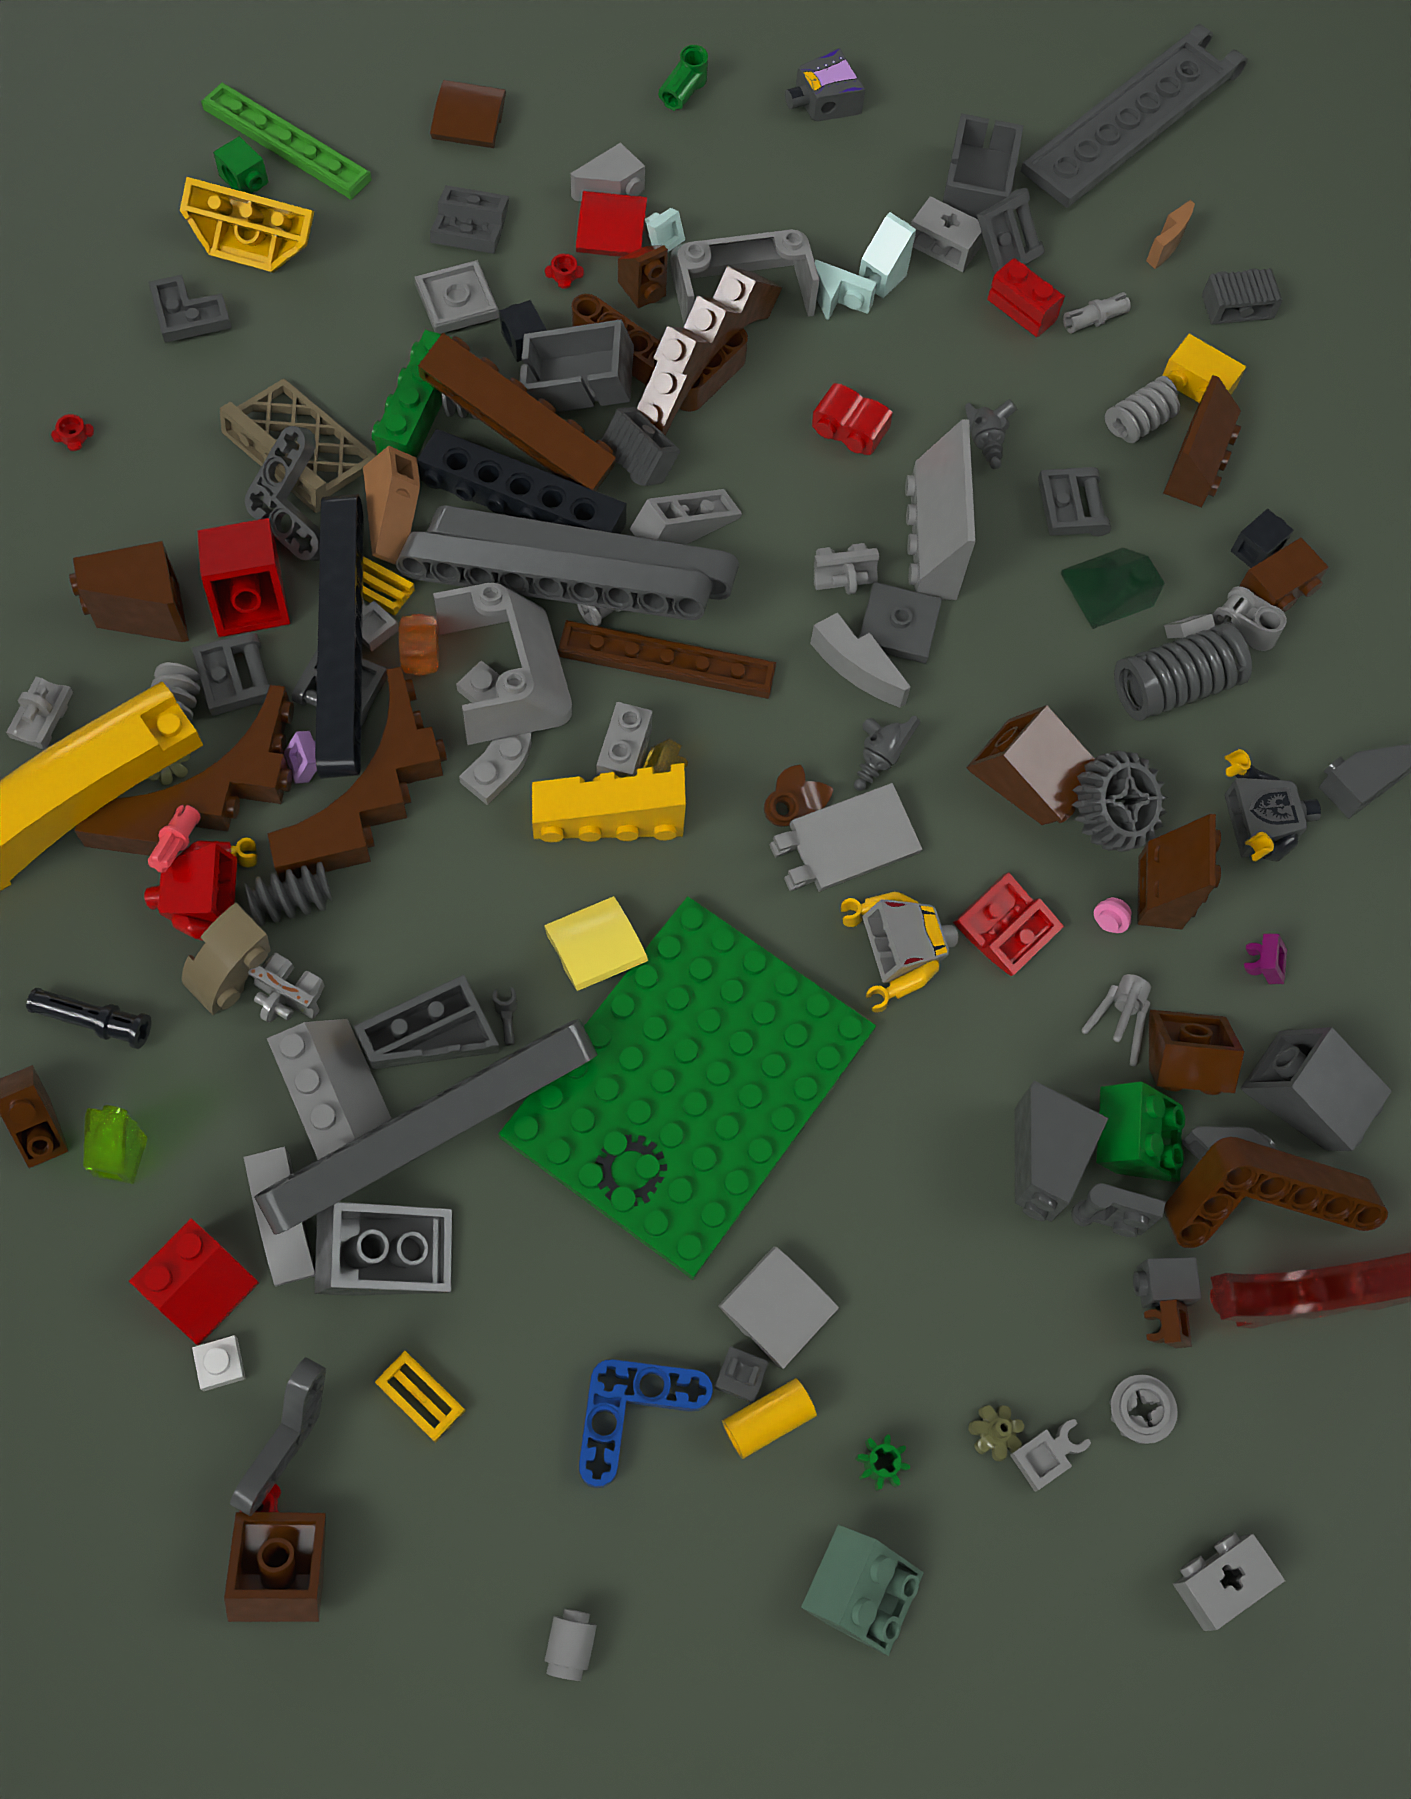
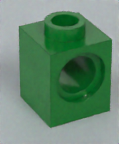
M240 136L213 152L219 176L232 189L252 194L269 183L263 158Z

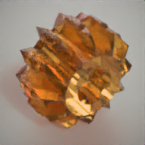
M424 614L403 616L399 622V652L402 670L405 674H414L415 676L436 673L440 661L437 620L434 616Z

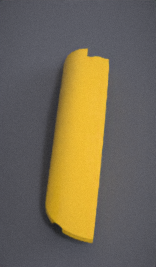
M164 682L157 683L70 733L0 780V891L10 886V880L42 852L101 807L143 780L203 746L196 729Z

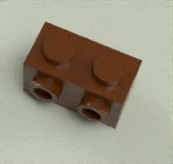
M1300 537L1250 568L1239 587L1249 589L1254 595L1286 612L1296 603L1297 598L1302 595L1309 597L1320 589L1323 585L1321 579L1329 567Z

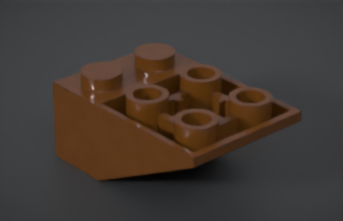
M1208 814L1147 842L1138 856L1137 925L1182 930L1191 917L1194 918L1201 904L1206 903L1211 891L1219 886L1221 867L1216 865V853L1221 843V831L1216 829V814Z

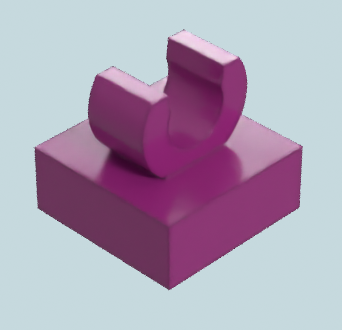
M1263 934L1262 945L1259 943L1247 944L1246 951L1249 955L1260 956L1257 962L1244 963L1247 973L1250 975H1260L1263 973L1268 984H1284L1287 948L1280 935Z

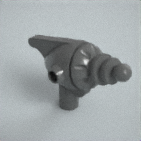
M1011 399L1007 400L995 411L988 407L975 409L971 403H967L965 409L972 439L976 446L982 450L986 461L990 462L991 468L998 469L1001 466L1000 459L1003 456L1002 444L1005 440L1006 430L1009 427V421L1006 418L1018 409Z
M912 716L904 724L892 723L883 728L873 718H869L863 723V730L870 736L864 741L863 757L866 762L865 764H860L862 771L857 772L860 778L854 782V788L857 791L864 790L866 782L873 783L872 777L878 778L879 774L877 772L879 770H888L897 763L903 748L920 724V720L916 716Z

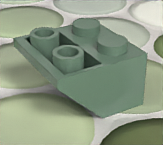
M838 1524L801 1608L833 1628L889 1656L892 1646L900 1634L901 1625L912 1599L917 1594L924 1572L877 1539Z

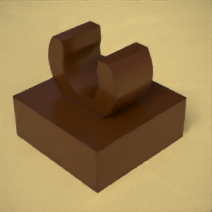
M1176 1299L1160 1301L1161 1311L1150 1309L1144 1312L1145 1319H1159L1162 1325L1158 1333L1146 1334L1147 1340L1158 1344L1165 1342V1344L1176 1349L1192 1347L1187 1305Z

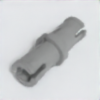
M1121 292L1107 299L1089 301V305L1064 313V327L1068 328L1067 331L1071 334L1088 326L1095 325L1097 327L1103 325L1105 320L1129 313L1131 308L1129 297H1126V293Z

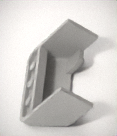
M790 229L694 241L675 247L670 255V269L684 325L694 305V292L690 279L722 275L727 266L754 271L794 265L807 316H814L819 276L807 236L798 230Z
M485 583L433 593L440 635L509 621L522 668L508 670L499 676L496 682L498 698L462 705L467 745L559 727L570 720L572 716V700L548 617L541 606L498 583Z

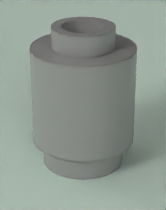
M564 1608L563 1617L553 1616L544 1660L548 1662L546 1674L567 1680H582L583 1670H588L597 1628L596 1624L589 1622L590 1613Z

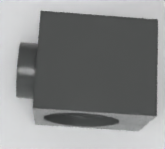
M1196 1257L1147 1259L1137 1266V1271L1134 1272V1291L1136 1296H1141L1142 1308L1160 1307V1301L1175 1299L1187 1306H1191L1202 1299Z

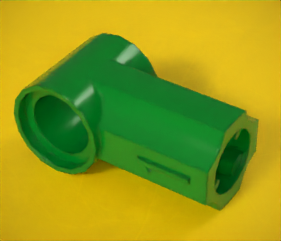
M688 45L682 49L680 62L658 92V96L663 101L665 107L673 111L682 109L694 91L706 84L708 53L702 46Z

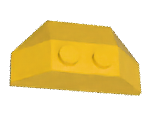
M186 177L180 212L188 221L195 235L210 256L272 273L307 246L314 211L190 177Z

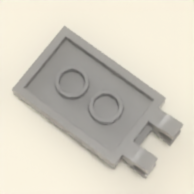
M893 783L796 818L789 824L792 831L774 836V841L769 844L775 858L797 849L804 863L803 866L789 870V875L784 877L790 892L812 882H815L818 892L917 855L923 850Z

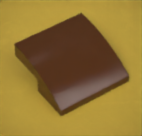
M443 80L431 125L430 135L432 139L494 148L498 123L502 121L506 90Z

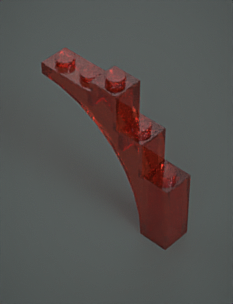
M1411 1252L1352 1264L1268 1274L1224 1273L1210 1277L1213 1286L1210 1290V1299L1214 1310L1220 1314L1221 1320L1236 1321L1237 1327L1252 1329L1296 1318L1314 1320L1357 1309L1379 1310L1411 1302Z

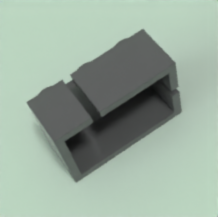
M961 113L942 202L978 219V213L1009 197L1012 191L1024 125L995 120L989 149L983 148L989 119Z
M622 319L524 334L522 351L524 365H521L520 382L527 388V393L537 401L540 398L546 400L556 409V412L594 407L595 401H599L601 406L630 402L634 345Z

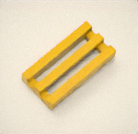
M363 556V582L369 584L371 588L393 597L396 601L392 602L363 586V599L370 603L375 601L386 612L395 616L415 591L414 583Z
M406 1351L375 1381L435 1443L454 1424L453 1422L466 1411ZM404 1364L452 1409L447 1416L400 1371ZM393 1376L440 1422L435 1428L388 1383Z

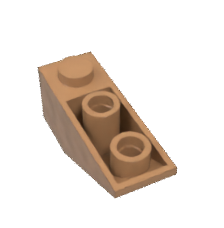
M388 446L363 466L372 556L396 565L401 550L411 533L420 490L417 458Z

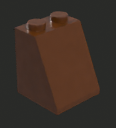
M163 541L73 558L75 573L69 574L73 593L75 596L79 595L84 615L90 614L97 628L177 642L189 641L179 582Z
M1045 705L1010 718L966 768L1035 821L1045 825L1056 821L1062 823L1073 815L1076 808L1072 804L1078 801V795L1072 790L1077 786H1081L1077 776L1082 772H1086L1084 765L1094 761L1095 758L1049 706Z

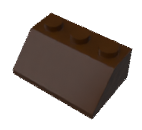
M1212 375L1163 492V494L1201 508L1208 495L1215 496L1222 477L1217 476L1218 469L1221 471L1225 470L1232 451L1226 450L1228 444L1234 445L1242 427L1236 424L1241 410L1217 376Z

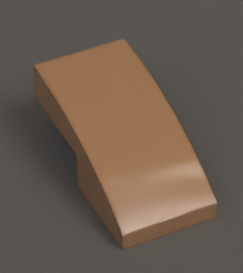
M1189 200L1170 213L1161 234L1154 239L1146 260L1154 269L1164 263L1181 242L1195 206L1193 201Z

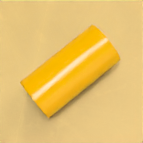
M795 1378L722 1420V1423L734 1448L740 1457L744 1459L815 1418L817 1413L805 1388Z

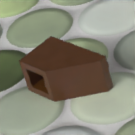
M665 245L645 246L618 258V283L638 309L647 304L655 303L666 296L668 249Z
M33 1065L0 1078V1115L28 1168L68 1152V1146L51 1100Z

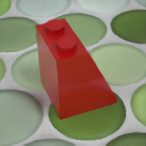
M265 518L197 530L201 579L218 637L289 625L290 617L270 519Z

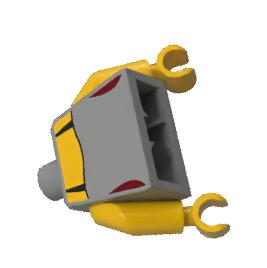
M894 891L866 898L865 903L861 904L854 898H848L841 904V912L856 911L855 914L842 918L845 926L855 927L860 924L863 917L882 982L890 983V986L887 988L878 985L872 986L866 993V999L874 994H880L884 998L881 1004L872 1007L873 1012L884 1011L888 1006L889 999L894 996L900 999L924 987L939 971V963L949 955V948L955 947L958 942L956 927L953 925H941L936 908L930 904H921L900 892Z

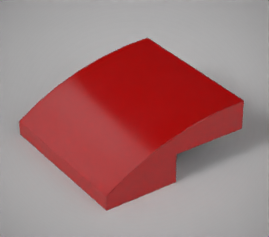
M583 191L577 230L576 252L623 257L642 248L647 197Z
M1009 872L1002 875L953 921L954 925L974 946L1010 976L1015 975L1064 927L1040 898L1033 900Z

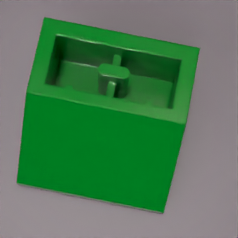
M1143 1081L1101 1086L1099 1114L1107 1117L1108 1120L1097 1142L1096 1163L1120 1175L1179 1182L1181 1167L1184 1163V1153L1181 1148L1182 1129L1185 1126L1183 1105Z

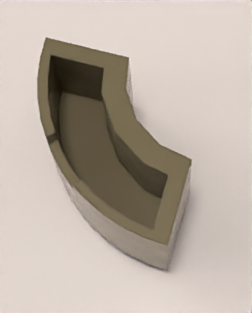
M234 903L222 913L200 938L205 944L195 958L192 955H188L182 971V984L212 1015L220 1009L230 1008L238 1001L241 993L244 991V985L249 976L248 971L262 964L271 951L267 934L237 903Z

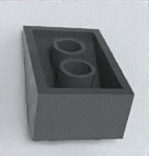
M337 1202L317 1213L315 1294L391 1295L451 1292L452 1209Z

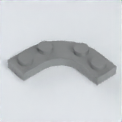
M481 660L456 684L457 691L471 703L498 698L496 682L500 675ZM532 732L492 740L485 752L459 776L460 783L488 805L513 781L524 767L531 749Z

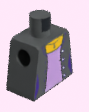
M837 48L801 65L797 72L796 87L785 91V100L789 109L804 106L812 120L823 121L862 114L865 88L841 49Z

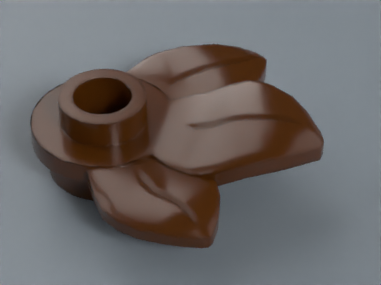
M802 765L791 766L778 776L776 791L772 792L765 800V816L773 825L779 827L790 826L789 824L792 820L823 809L832 796L833 788L821 782L806 781ZM777 803H784L787 806L788 812L786 815H781L776 811Z

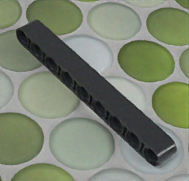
M359 494L328 496L321 499L315 746L316 767L321 779L358 776L361 772L364 516Z

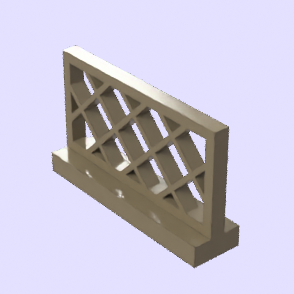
M284 378L237 407L232 402H228L220 407L222 433L260 466L263 465L277 441L270 435V431L282 432L288 426L307 428L315 434L316 448L314 450V461L309 460L291 491L315 513L321 511L322 497L331 496L363 475V466L376 457L373 452ZM285 393L293 402L292 404L272 403V399ZM253 411L267 412L266 420L250 419L247 415ZM271 413L292 414L291 422L271 421ZM296 415L312 416L316 419V424L296 423ZM320 434L335 435L340 440V444L319 443ZM295 441L297 443L296 449H299L300 444H298V442ZM318 454H339V462L318 461ZM343 454L358 455L363 460L358 464L343 463ZM279 463L275 469V478L281 482L285 477V467L282 463ZM317 471L338 472V477L326 483L317 475Z

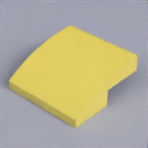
M614 896L544 925L547 937L558 953L563 968L577 991L648 961L640 940Z

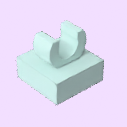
M669 208L662 214L655 212L644 219L652 246L665 245L669 252L685 241L679 211Z

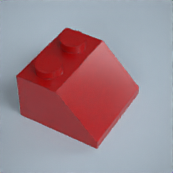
M192 1218L128 1281L197 1346L259 1284L237 1260Z

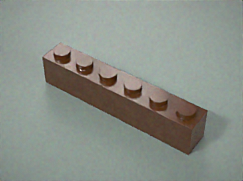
M442 333L418 365L420 378L558 477L597 491L614 468L616 457L612 455L613 450L600 440L594 442L584 435L585 430L571 419L565 421L555 414L556 409L546 400L540 398L537 401L527 393V388L515 378H510V380L505 378L498 372L499 368L486 357L479 359L469 352L470 347L463 340L456 336H453L451 339L445 333Z

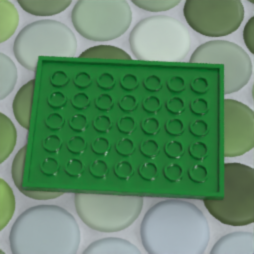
M687 896L644 950L648 961L629 969L584 1025L598 1055L587 1063L531 1093L498 1135L502 1141L694 1280L872 1035L876 1025ZM632 1134L633 1143H637L639 1135L646 1137L643 1145L648 1147L651 1141L654 1142L657 1146L652 1150L653 1154L656 1155L662 1151L665 1158L658 1160L655 1156L649 1154L643 1155L636 1151L625 1152L627 1148L625 1135ZM603 1147L608 1154L617 1156L611 1165V1175L615 1183L620 1187L613 1191L611 1200L605 1196L610 1191L608 1186L601 1190L598 1187L601 1181H604L603 1165L595 1162L597 1156L606 1158L607 1154L601 1151ZM667 1164V1171H659L660 1165ZM659 1173V1176L664 1177L661 1183L657 1182L655 1184V1187L658 1188L655 1193L652 1191L647 1193L650 1201L644 1204L642 1197L636 1198L633 1190L643 1187Z

